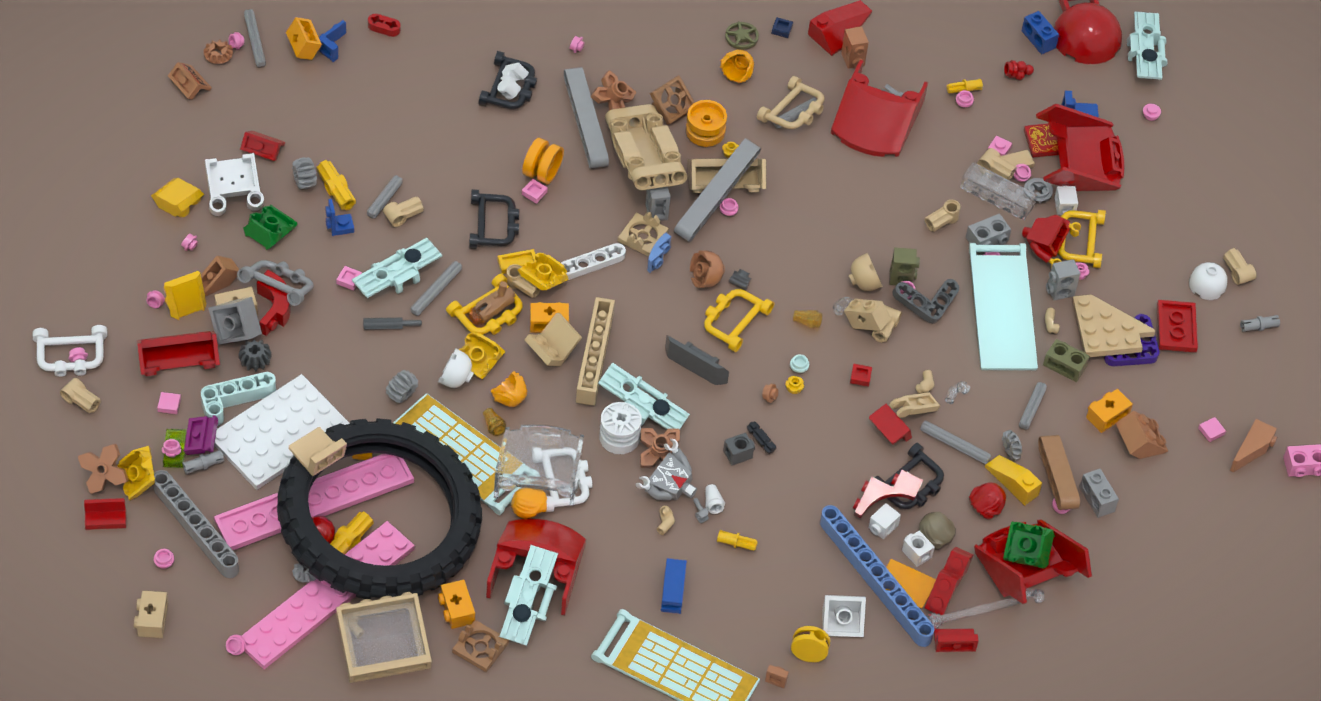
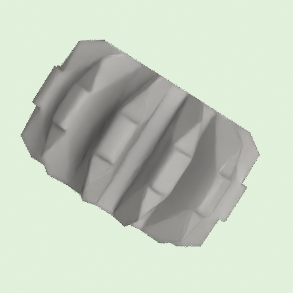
M302 157L293 161V175L298 188L308 189L315 186L317 176L313 161L309 157Z
M402 370L389 381V384L386 386V393L395 402L402 403L415 392V389L418 387V379L408 370Z

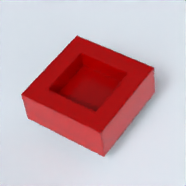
M853 364L850 383L869 387L872 367Z

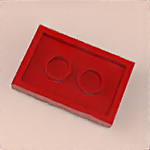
M1158 300L1159 350L1196 353L1198 349L1196 303Z

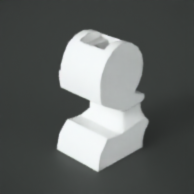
M520 63L506 65L502 71L503 76L500 78L502 81L498 85V91L506 99H513L521 90L516 81L523 80L529 72Z

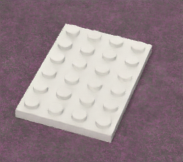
M301 374L219 427L216 431L214 446L221 450L225 458L258 490L284 473L285 468L288 466L287 462L293 457L292 452L288 449L290 444L317 427H321L326 432L327 428L339 423L344 425L350 423Z

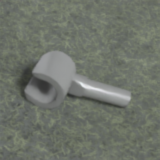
M694 498L693 501L699 511L695 513L696 519L703 523L709 519L708 509L701 506L698 498Z

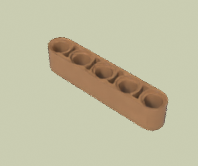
M1040 436L1038 439L1039 451L1058 510L1079 509V493L1060 436Z

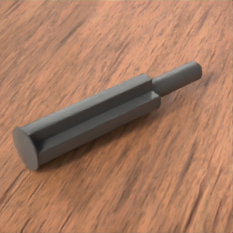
M403 317L363 318V329H403V326L422 325L421 320H403Z

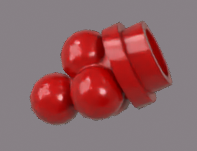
M1011 60L1006 62L1004 66L1005 76L1017 80H1022L1025 74L1031 75L1034 72L1033 66L1026 65L1024 61L1016 62Z

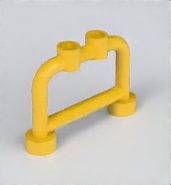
M1069 210L1061 215L1062 218L1067 220L1069 218H1080L1090 221L1087 255L1067 253L1065 251V238L1058 251L1060 257L1064 260L1074 259L1075 262L1091 263L1093 268L1101 267L1102 254L1094 253L1097 224L1104 225L1106 210H1098V213Z
M501 273L495 276L491 282L495 287L494 289L464 307L458 301H453L447 306L446 312L451 317L456 316L471 333L484 335L491 332L493 335H496L501 331L502 327L500 325L506 322L510 326L516 322V315L521 312L523 305L521 299L515 293V302H513L515 307L512 310L504 311L497 319L489 320L481 328L475 327L465 316V314L473 310V307L480 300L497 291L500 282L504 281L507 283V278Z
M742 289L731 290L727 295L721 293L716 299L718 305L716 307L710 305L705 312L707 318L704 321V327L708 333L729 344L728 348L737 352L743 343V339L738 337V335L759 311L769 315L775 303L769 299L763 301ZM734 297H742L755 304L729 335L712 326V322L719 318L724 308L729 307Z

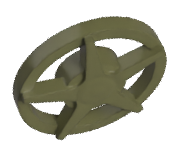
M738 21L726 29L725 38L728 44L734 48L749 49L758 42L759 33L753 25ZM738 27V30L730 31L732 28ZM752 32L756 35L755 40L749 37V34ZM728 35L735 36L736 43L732 42ZM750 42L747 45H739V43Z

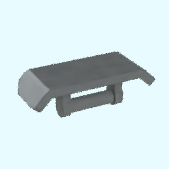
M666 335L665 349L669 359L714 385L728 383L729 371L718 364L720 359L700 350L689 341L684 345Z

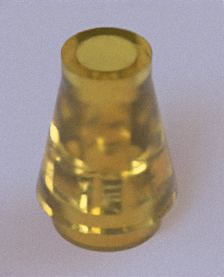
M795 310L793 321L813 329L815 327L819 328L822 322V313H819L818 310Z
M492 408L484 410L483 416L485 417L489 433L494 436L502 435L506 431V422Z

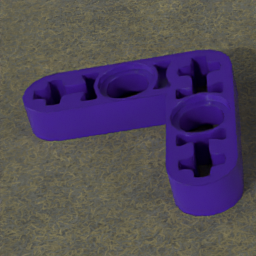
M1145 314L1135 316V319L1153 328L1150 317ZM1149 337L1151 341L1148 342L1140 338L1142 352L1134 353L1137 356L1136 358H1130L1127 354L1105 356L1104 361L1109 366L1114 367L1155 363L1159 356L1156 337Z

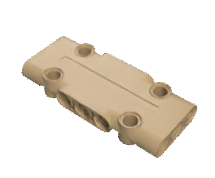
M647 104L612 109L606 113L605 120L611 131V140L613 141L614 148L623 168L628 169V178L633 180L637 189L647 190L680 185L687 180V173L681 164V154L678 151L677 144L667 125L663 126V116L658 114L654 105Z

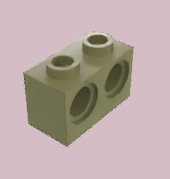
M894 247L889 285H897L902 281L913 283V279H917V268H919L920 257H917V249Z
M1056 339L1046 353L1043 365L1077 382L1086 369L1090 356L1068 345L1066 342Z

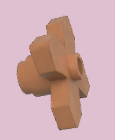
M609 70L601 79L603 87H597L592 93L591 98L598 104L608 102L609 110L625 108L624 102H630L634 98L636 91L624 81H618V77Z
M641 428L640 442L647 446L648 449L640 456V467L652 468L659 459L663 461L668 453L672 454V451L665 449L664 444L666 443L672 448L673 443L670 439H675L679 443L680 430L667 429L664 434L658 435L653 428Z
M117 444L103 447L100 458L92 452L78 456L81 468L93 472L86 482L91 494L104 490L107 480L114 485L129 481L126 470L117 467L116 464L120 456Z

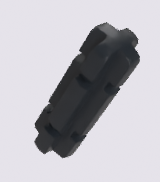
M750 422L747 426L748 431L761 446H764L763 449L768 454L773 453L777 448L776 445L770 442L771 439L762 428L759 429L760 426L757 422Z

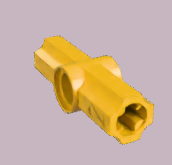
M324 160L320 162L316 169L324 182L328 195L335 198L341 209L346 211L352 209L356 204V199L348 189L345 177L342 174L339 175L331 161Z
M359 512L347 526L343 525L337 530L334 540L330 545L341 553L346 554L360 543L361 537L374 524L373 519L366 512Z

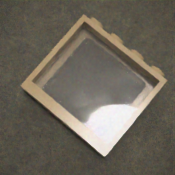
M405 592L397 597L383 596L380 600L372 601L371 599H365L357 604L343 603L336 607V617L350 683L431 668L432 661L417 593Z

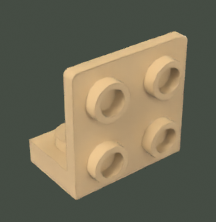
M556 313L541 334H528L525 341L548 366H561L582 337L560 313Z
M317 427L290 444L288 449L309 473L314 476L344 457L347 443L342 438L337 442L332 441L321 427Z

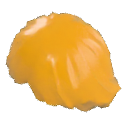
M734 50L727 53L720 60V68L730 81L742 83L751 78L754 69V59L747 51Z
M515 371L501 385L491 389L495 402L502 403L508 407L518 406L524 401L528 392L523 377Z
M521 488L513 494L511 508L516 516L520 518L535 517L538 513L546 512L547 510L546 493L540 489Z

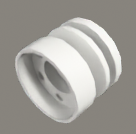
M616 402L608 405L603 410L599 440L607 451L614 454H626L638 446L642 416L634 405L626 402Z

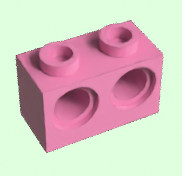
M1321 444L1287 447L1283 458L1288 477L1321 475Z

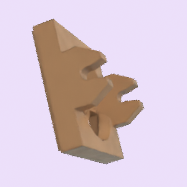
M680 75L649 93L654 101L652 105L655 106L658 114L663 116L667 125L688 113L690 106L695 103ZM671 87H676L675 92L672 91ZM665 90L668 97L667 101L662 103L661 96ZM672 95L678 97L676 105L672 104L670 100ZM681 100L684 101V107H683V108H682V106L680 105V104H681ZM669 106L675 107L678 113H670L666 108Z
M475 620L471 626L466 625L465 631H461L459 641L453 647L452 653L487 672L509 644V640L499 637V633ZM476 633L486 634L483 639L478 640L470 637ZM492 638L495 640L494 649H490L488 644ZM465 643H468L471 646H473V652L471 654L467 652L465 648ZM483 643L487 648L484 651H477L475 645ZM478 655H488V657L485 658H477Z

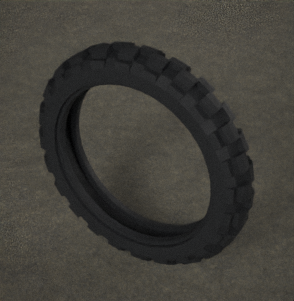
M376 418V421L368 422L366 419L351 420L350 424L344 425L339 423L329 427L325 433L332 441L337 442L342 438L347 443L345 455L341 459L363 453L394 455L416 464L434 478L448 501L451 525L444 540L432 552L409 563L384 566L364 563L338 551L320 534L309 510V491L316 478L325 469L312 476L294 455L284 470L277 496V515L281 525V533L285 543L291 547V553L301 565L304 564L309 569L308 572L319 581H326L331 584V588L342 593L346 591L354 593L356 597L371 599V597L381 598L383 596L397 597L405 592L417 593L420 596L427 590L432 591L445 584L446 580L454 577L470 558L475 549L482 523L481 496L478 486L474 483L473 475L467 465L458 459L459 455L449 445L441 444L439 438L428 431L422 433L416 430V426L402 422V425L391 423V419Z

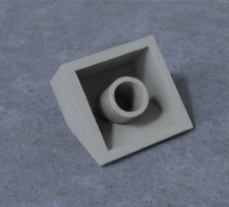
M252 297L236 299L208 308L218 345L248 340L262 334Z

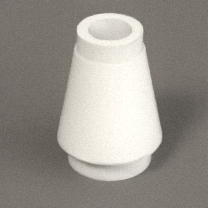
M716 485L706 486V509L712 514L722 512L725 501Z

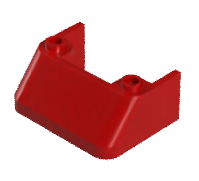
M214 331L137 340L141 375H157V371L195 365L209 369L215 368V365H220L217 337Z

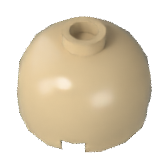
M868 253L856 258L851 265L852 274L849 275L852 284H857L863 291H873L883 287Z

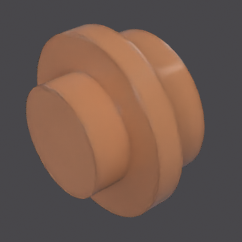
M772 383L765 385L762 394L763 399L769 403H772L778 397V389Z

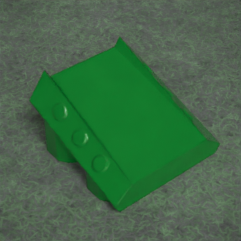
M270 205L263 207L261 213L250 214L248 224L243 229L245 236L251 237L267 250L298 224L295 220Z
M1012 521L1003 559L1045 569L1049 565V556L1053 538L1055 537L1054 531L1037 525L1033 526Z

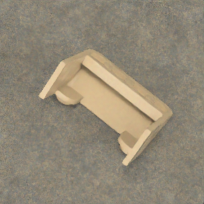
M756 158L733 188H748V192H759V188L766 189V159ZM687 159L689 189L693 190V193H702L728 159Z

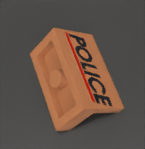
M177 62L168 75L181 92L191 100H193L200 89L210 91L212 88L194 67L189 64Z

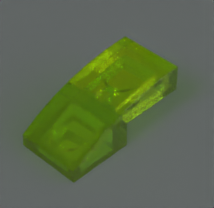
M166 429L165 441L169 439L177 440L181 446V453L175 457H168L164 454L163 467L183 468L186 429Z

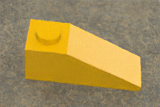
M1000 455L985 464V468L1024 506L1039 496L1042 482L1030 470Z

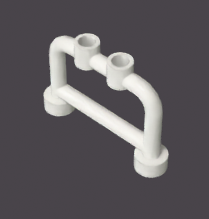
M103 325L93 326L91 329L92 335L51 338H48L47 329H34L33 341L37 342V363L39 367L45 371H55V375L59 377L65 376L66 370H74V373L79 376L85 375L86 369H94L103 362V339L107 337V327ZM96 343V358L93 361L86 362L79 359L71 363L61 360L52 364L45 362L46 345Z
M540 447L532 448L533 463L543 462L550 496H547L546 512H553L554 507L581 504L588 499L589 488H592V478L585 475V472H588L587 460H582L580 454L571 448L541 451ZM571 456L573 458L579 488L581 489L580 496L559 499L550 458Z

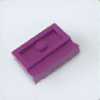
M216 415L210 418L207 416L189 418L184 446L186 455L205 453V451L213 452L218 425Z

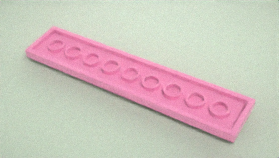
M381 454L316 478L308 496L311 517L326 516L414 483V477L403 458ZM278 493L214 516V522L222 538L232 550L281 533V525L277 515Z
M386 521L345 555L374 565H396L415 550V545ZM318 579L310 581L242 635L246 642L245 652L260 667L266 669L335 614L336 607L350 602L356 597V594L347 591L342 593L335 590L326 581H319Z

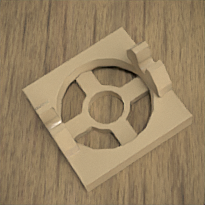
M636 212L618 236V242L649 257L655 243L663 234L668 233L669 228L660 224L657 215L652 218L651 212L646 213L644 216ZM638 224L646 225L645 229L637 230L633 227ZM652 228L657 232L656 239L650 236ZM640 233H645L648 235V238L642 239L641 237H638V235Z

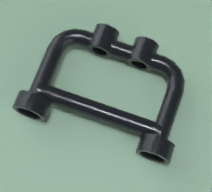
M497 51L494 65L500 66L491 91L482 90L478 104L486 106L487 103L508 109H518L523 106L525 100L529 102L531 100L532 91H530V87L535 88L537 83L535 69L527 62L506 57L505 52ZM520 63L529 73L525 78L518 100L510 102L496 98L497 88L502 81L500 78L503 76L502 71L505 66Z
M472 189L471 204H478L477 234L470 233L469 248L477 249V245L507 246L514 241L515 234H519V223H515V220H519L520 209L516 208L513 199L506 195L479 193V190ZM486 201L504 202L508 205V226L505 239L485 238Z
M918 442L908 451V455L912 459L896 473L900 474L901 470L909 472L922 461L935 472L936 478L930 480L921 491H918L914 501L903 502L897 497L887 498L899 509H911L915 505L921 508L927 502L928 498L926 496L929 493L935 496L940 491L941 487L939 485L944 479L943 470L923 452L924 447ZM896 473L886 481L880 476H876L875 479L892 486L891 482Z

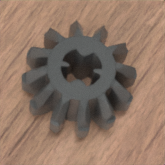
M255 339L252 342L246 340L245 345L240 347L238 357L242 367L246 366L248 371L253 368L256 372L258 368L264 370L265 365H269L272 352L269 345L264 344L263 340L256 342Z

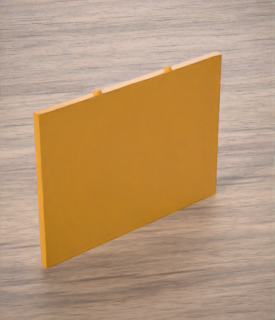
M890 559L886 568L916 605L922 609L936 579Z

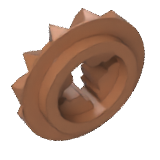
M220 39L218 42L212 40L211 44H206L204 49V57L214 64L225 63L233 55L232 45H228L227 41L222 42Z

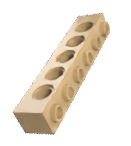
M596 297L577 386L576 403L595 406L599 388L598 382L602 374L614 315L615 300Z

